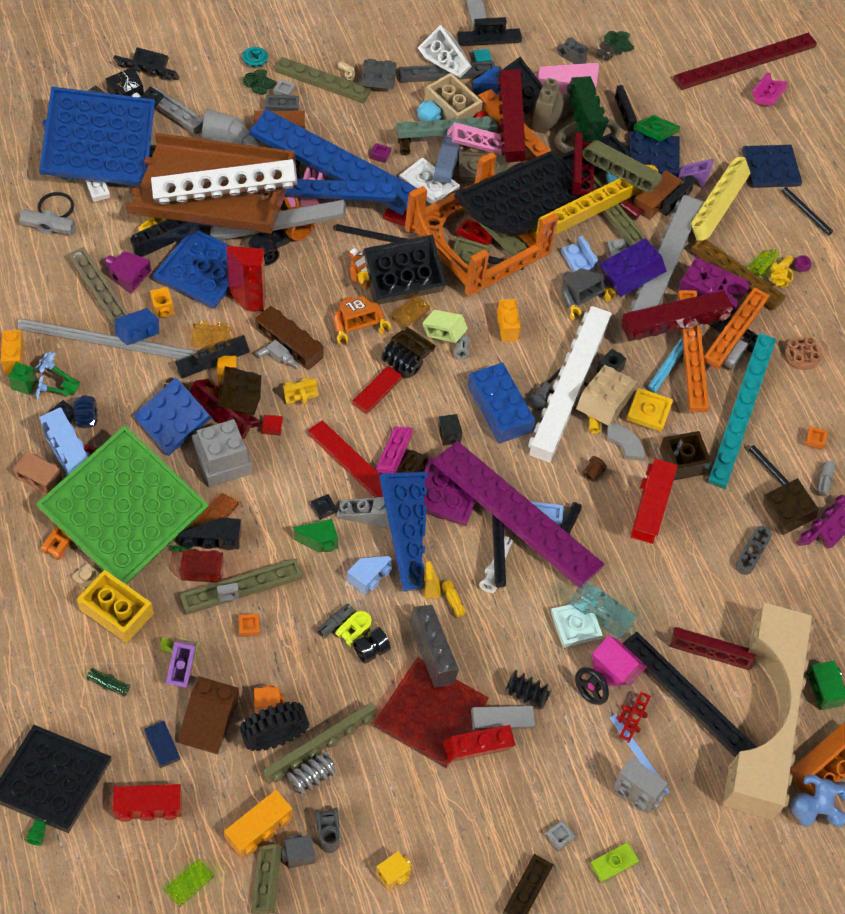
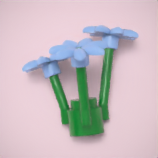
M55 352L45 353L43 359L39 360L40 363L36 366V370L41 374L45 368L56 372L64 378L61 385L64 390L43 384L44 375H42L36 392L37 399H39L40 391H52L67 397L69 393L74 395L81 383L55 366V363L52 362L56 354Z

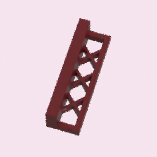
M576 133L574 140L572 194L587 195L594 191V164L589 163L585 166L582 163V160H584L582 148H586L591 143L582 142L583 133ZM584 171L589 174V176L586 178L582 176V172ZM586 184L590 189L580 188L581 185Z
M209 379L195 380L189 392L207 413L219 423L234 419L242 439H245L250 428L260 426L261 421L251 414L217 406L219 387Z
M675 627L670 643L671 648L749 670L754 662L755 654L748 653L750 648Z

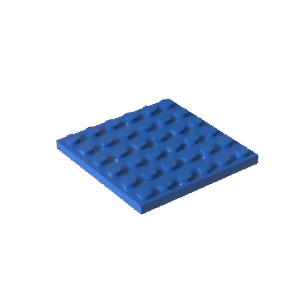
M51 86L40 174L140 186L148 167V163L144 164V160L150 154L155 99Z

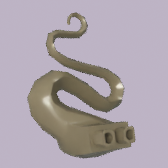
M547 78V81H544L532 108V125L535 132L546 134L569 113L574 112L570 105V94H560V85L557 84L556 79ZM608 119L607 126H611L614 129V136L618 139L620 127L614 120ZM575 121L563 127L554 137L555 147L564 154L574 150V146H567L565 140L577 133L578 125ZM622 141V143L626 145L627 150L629 151V145L626 142Z

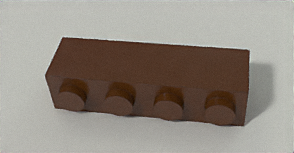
M269 306L255 318L256 330L271 342L277 340L289 350V353L294 357L293 359L307 370H310L324 358L323 345L310 337L308 332L301 330L294 321L287 319L280 310Z

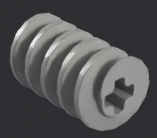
M323 751V756L317 755L316 761L310 759L308 765L302 764L301 770L295 768L293 770L294 775L290 772L287 773L290 783L297 792L300 791L303 795H306L305 787L312 791L313 782L320 786V778L327 782L328 773L332 777L336 776L334 763L326 751Z

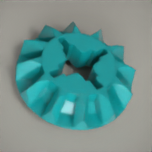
M250 47L243 52L242 60H244L246 65L249 64L250 67L256 66L257 68L259 65L263 66L264 63H267L268 53L261 47Z

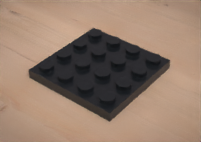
M33 725L0 777V805L69 834L112 761L111 756Z

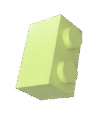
M433 310L422 323L428 337L454 343L468 329L463 315L440 310Z

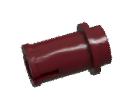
M624 200L620 205L627 214L636 220L642 213V210L632 205L630 200Z

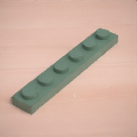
M485 116L465 119L421 120L418 122L405 121L396 123L395 129L399 138L447 135L448 129L454 122L489 132H497V124L493 117Z

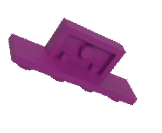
M844 494L835 498V503L823 511V515L812 522L811 528L800 535L801 538L796 542L798 546L810 545L819 536L827 548H832L845 535Z

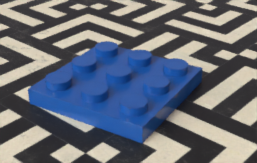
M177 378L173 379L133 415L168 456L212 418Z

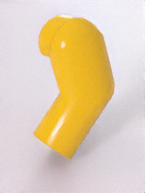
M790 255L786 256L780 264L774 262L770 270L775 271L777 266L782 265L789 267L794 260L793 257Z

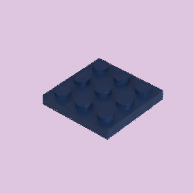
M630 131L629 152L631 153V158L644 165L655 166L660 174L667 170L676 177H679L680 136H670L662 141H658L640 132Z
M792 145L743 146L742 153L751 172L749 179L752 188L801 186L802 179Z

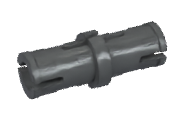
M346 603L335 614L329 615V619L316 628L318 634L322 635V638L325 639L355 613L353 607Z

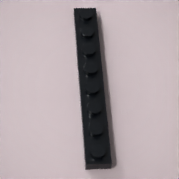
M637 631L623 643L647 666L645 670L734 757L740 751L757 748Z

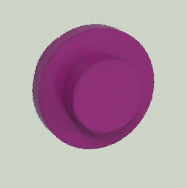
M800 255L794 260V267L798 271L806 272L811 268V260L808 256Z

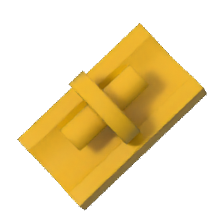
M306 377L298 383L292 381L284 383L283 391L286 404L302 401V404H307V399L319 397L316 378Z

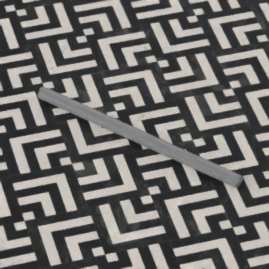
M19 319L17 323L20 330L178 359L197 353L195 350L146 341H138L126 345L118 336L32 320Z

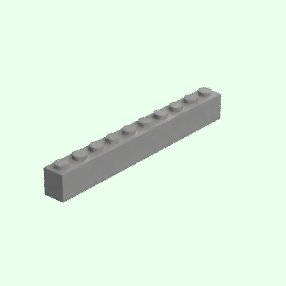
M683 195L681 201H677L674 209L676 213L672 212L669 220L671 224H667L664 231L666 236H662L658 245L660 249L656 248L663 257L667 272L638 288L636 294L638 298L633 299L630 307L632 311L660 305L692 232L691 222L702 207L703 201Z

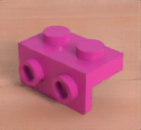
M767 72L753 89L755 104L773 106L786 90L787 81L772 80L771 73Z

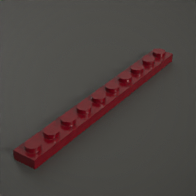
M808 32L676 74L673 80L681 90L815 48L817 42Z

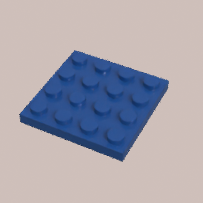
M197 231L183 238L153 274V278L215 309L229 292L226 247L231 245L201 231Z

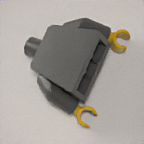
M580 268L573 273L567 271L562 276V296L567 307L571 309L569 317L573 321L575 319L573 313H576L579 318L581 316V309L575 307V305L579 306L605 292L603 298L606 302H610L611 297L614 299L616 291L613 288L607 287V282L598 272H591Z

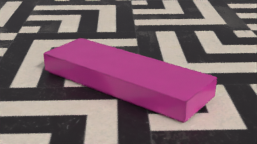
M394 427L377 464L376 470L378 473H396L414 433L413 428Z

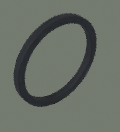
M52 192L40 199L38 203L40 213H43L41 210L43 201L51 196H63L71 202L70 210L59 217L67 218L73 212L74 202L65 193Z

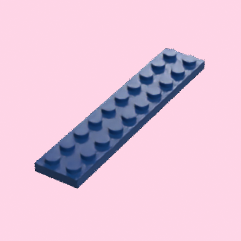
M268 109L264 110L250 130V136L275 149L295 151L296 160L336 181L397 184L396 202H376L401 215L407 209L409 193L414 189H418Z

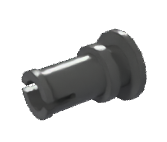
M541 382L538 390L528 398V404L536 410H542L546 405V396L552 388L548 382Z

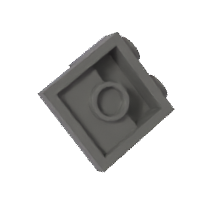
M364 60L361 86L394 89L397 63L390 60Z

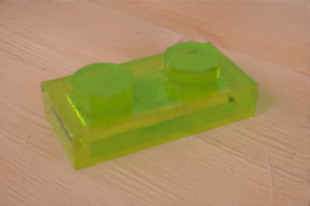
M777 250L762 251L747 269L755 275L761 276L779 256Z
M198 859L164 890L180 908L213 879L214 874Z

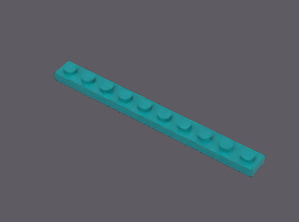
M761 333L758 335L711 470L708 484L722 489L727 487L776 338Z

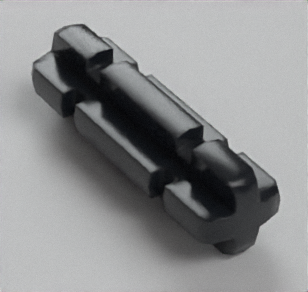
M577 502L572 503L561 526L569 535L582 508V505Z

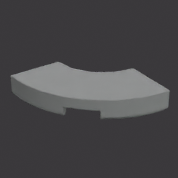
M613 422L610 426L607 425V441L619 446L624 453L625 459L644 461L643 446L632 431Z

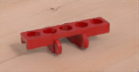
M641 691L633 708L628 705L621 706L623 711L616 719L619 723L622 722L625 725L619 739H624L627 743H630L635 730L637 733L641 731L638 724L641 717L647 718L648 716L645 709L651 698L650 695ZM641 696H645L647 698L646 702L640 701ZM637 705H641L643 707L642 710L637 708ZM627 712L630 713L628 719L624 718ZM635 714L639 716V719L635 720L631 715ZM626 730L631 733L629 737L624 736Z

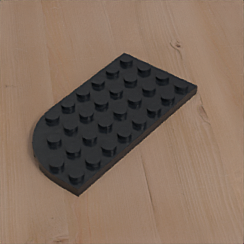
M550 151L456 192L454 198L471 218L485 227L504 234L524 235L536 231L540 217L584 195L572 194V173L554 152Z

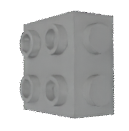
M631 757L620 771L613 789L621 798H627L631 801L637 810L648 814L652 808L657 810L662 803L663 798L667 794L664 789L668 783Z

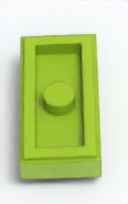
M627 842L591 861L590 866L599 881L603 883L638 864L639 859Z

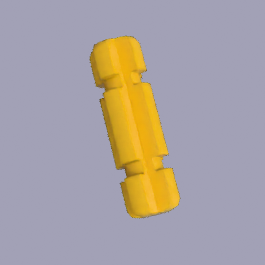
M448 580L442 583V589L446 593V598L453 609L455 617L459 618L465 615L466 610L461 605L462 602L456 589L453 588L452 581Z

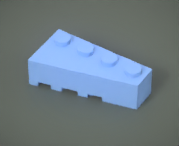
M60 407L39 418L45 438L68 476L90 454L88 452L85 453L81 439L77 438L72 424L69 423Z

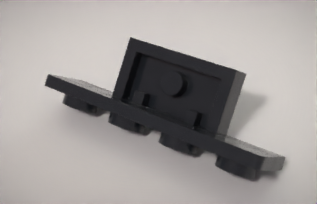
M506 17L474 19L473 31L457 32L459 45L522 42L520 28L506 29Z
M137 47L133 60L116 55L113 57L117 65L122 68L134 67L137 72H142L143 70L153 76L162 75L168 80H179V75L176 71L166 69L169 59L168 55Z
M241 335L228 341L218 342L210 348H202L197 353L176 360L175 364L180 377L185 378L218 365L219 357H239L249 353L250 350L245 336Z

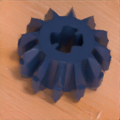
M87 395L76 397L73 408L77 426L84 428L96 426L98 409L95 398Z

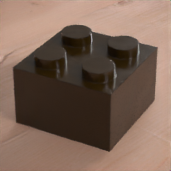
M225 366L219 382L217 406L254 415L261 397L262 375Z
M700 431L663 437L659 449L663 460L678 465L674 480L706 475L712 461Z
M798 478L765 494L763 498L764 508L782 535L817 518L818 507Z

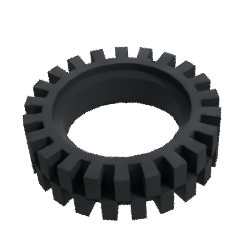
M285 702L283 705L281 703L276 704V707L268 706L267 710H258V714H251V717H247L245 722L241 723L240 732L245 747L248 750L261 751L264 749L265 751L269 750L270 747L273 749L277 748L279 744L283 746L286 744V741L292 742L294 737L298 738L302 733H305L310 724L301 703Z

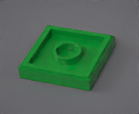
M652 115L634 124L633 130L655 140L662 141L678 133L680 126Z

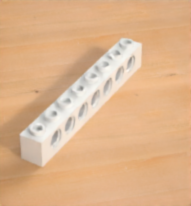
M293 159L151 178L153 199L161 205L169 204L170 201L176 200L177 202H186L187 199L192 198L203 200L208 196L219 198L223 194L235 196L239 195L240 192L257 193L258 190L262 189L273 191L278 187L290 189L294 185H298L296 166ZM276 173H281L282 177L278 180H275L274 175ZM259 175L264 176V179L261 182L256 181V178ZM240 178H247L244 184H238ZM229 180L227 186H221V182ZM206 182H211V186L209 188H203V185ZM193 184V189L186 191L187 185ZM170 187H176L173 193H168Z

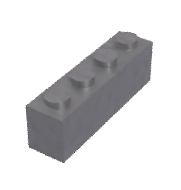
M433 605L413 607L409 624L434 688L454 685L459 669Z

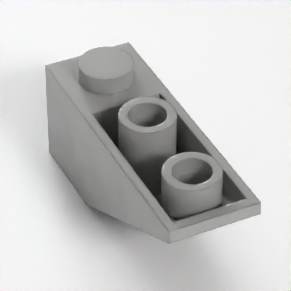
M383 497L340 500L337 518L379 527L389 526Z

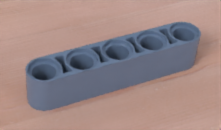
M447 135L443 139L433 180L451 183L461 144L452 142V138L447 137Z

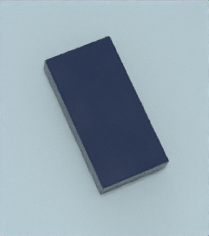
M165 721L144 729L160 768L181 760Z

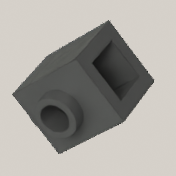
M293 835L285 840V848L281 850L283 862L288 861L289 868L315 863L311 835L303 837L301 835Z

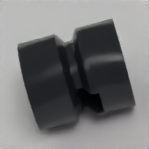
M257 233L248 242L250 248L264 249L265 266L273 264L280 256L279 250L268 233Z
M380 627L369 631L367 637L362 635L353 640V647L364 664L374 660L376 654L381 656L391 650L390 642Z

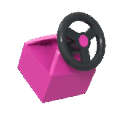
M608 635L592 653L594 669L589 667L580 668L575 675V684L585 700L594 705H602L609 697L608 686L631 685L647 666L617 638ZM585 673L592 675L588 680L581 678ZM584 687H586L590 692H592L594 697L590 696L586 692ZM600 690L603 691L602 697L599 694Z

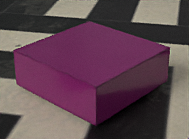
M375 143L370 153V159L386 163L391 153V147Z

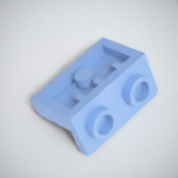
M583 236L578 237L577 243L562 247L561 253L573 272L580 268L595 272L598 258L596 254H593L589 243L585 241Z

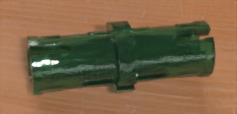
M91 668V672L87 674L86 679L102 686L103 690H111L122 697L127 695L125 692H129L130 684L114 678L112 674L107 675L95 668Z

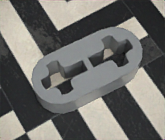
M740 339L727 357L724 366L733 369L747 349L748 343Z

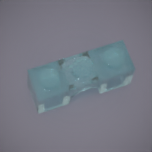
M586 581L577 588L569 602L570 605L584 615L595 613L604 619L602 627L617 638L630 630L637 617L636 614L589 581Z

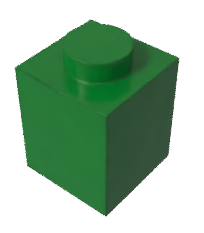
M16 362L8 376L11 389L27 395L31 393L37 382L34 367Z

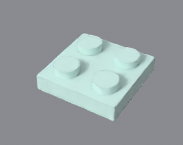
M590 600L551 609V615L563 648L602 639L603 635Z

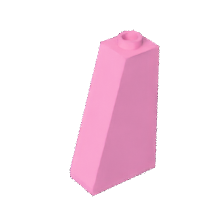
M599 63L540 67L539 73H536L535 76L542 85L544 81H547V78L556 79L557 84L560 85V93L567 94V85L570 84L572 77L591 76L596 88Z

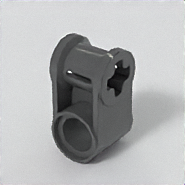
M569 37L564 44H560L557 47V52L562 58L567 59L573 64H586L588 47Z
M335 807L333 810L321 812L319 809L315 810L321 849L326 853H333L338 850L340 845L338 808ZM326 837H333L335 841L330 843L324 839Z

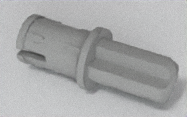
M825 461L822 473L819 474L818 478L820 481L817 492L820 496L828 494L830 484L834 481L833 474L836 464L833 461Z

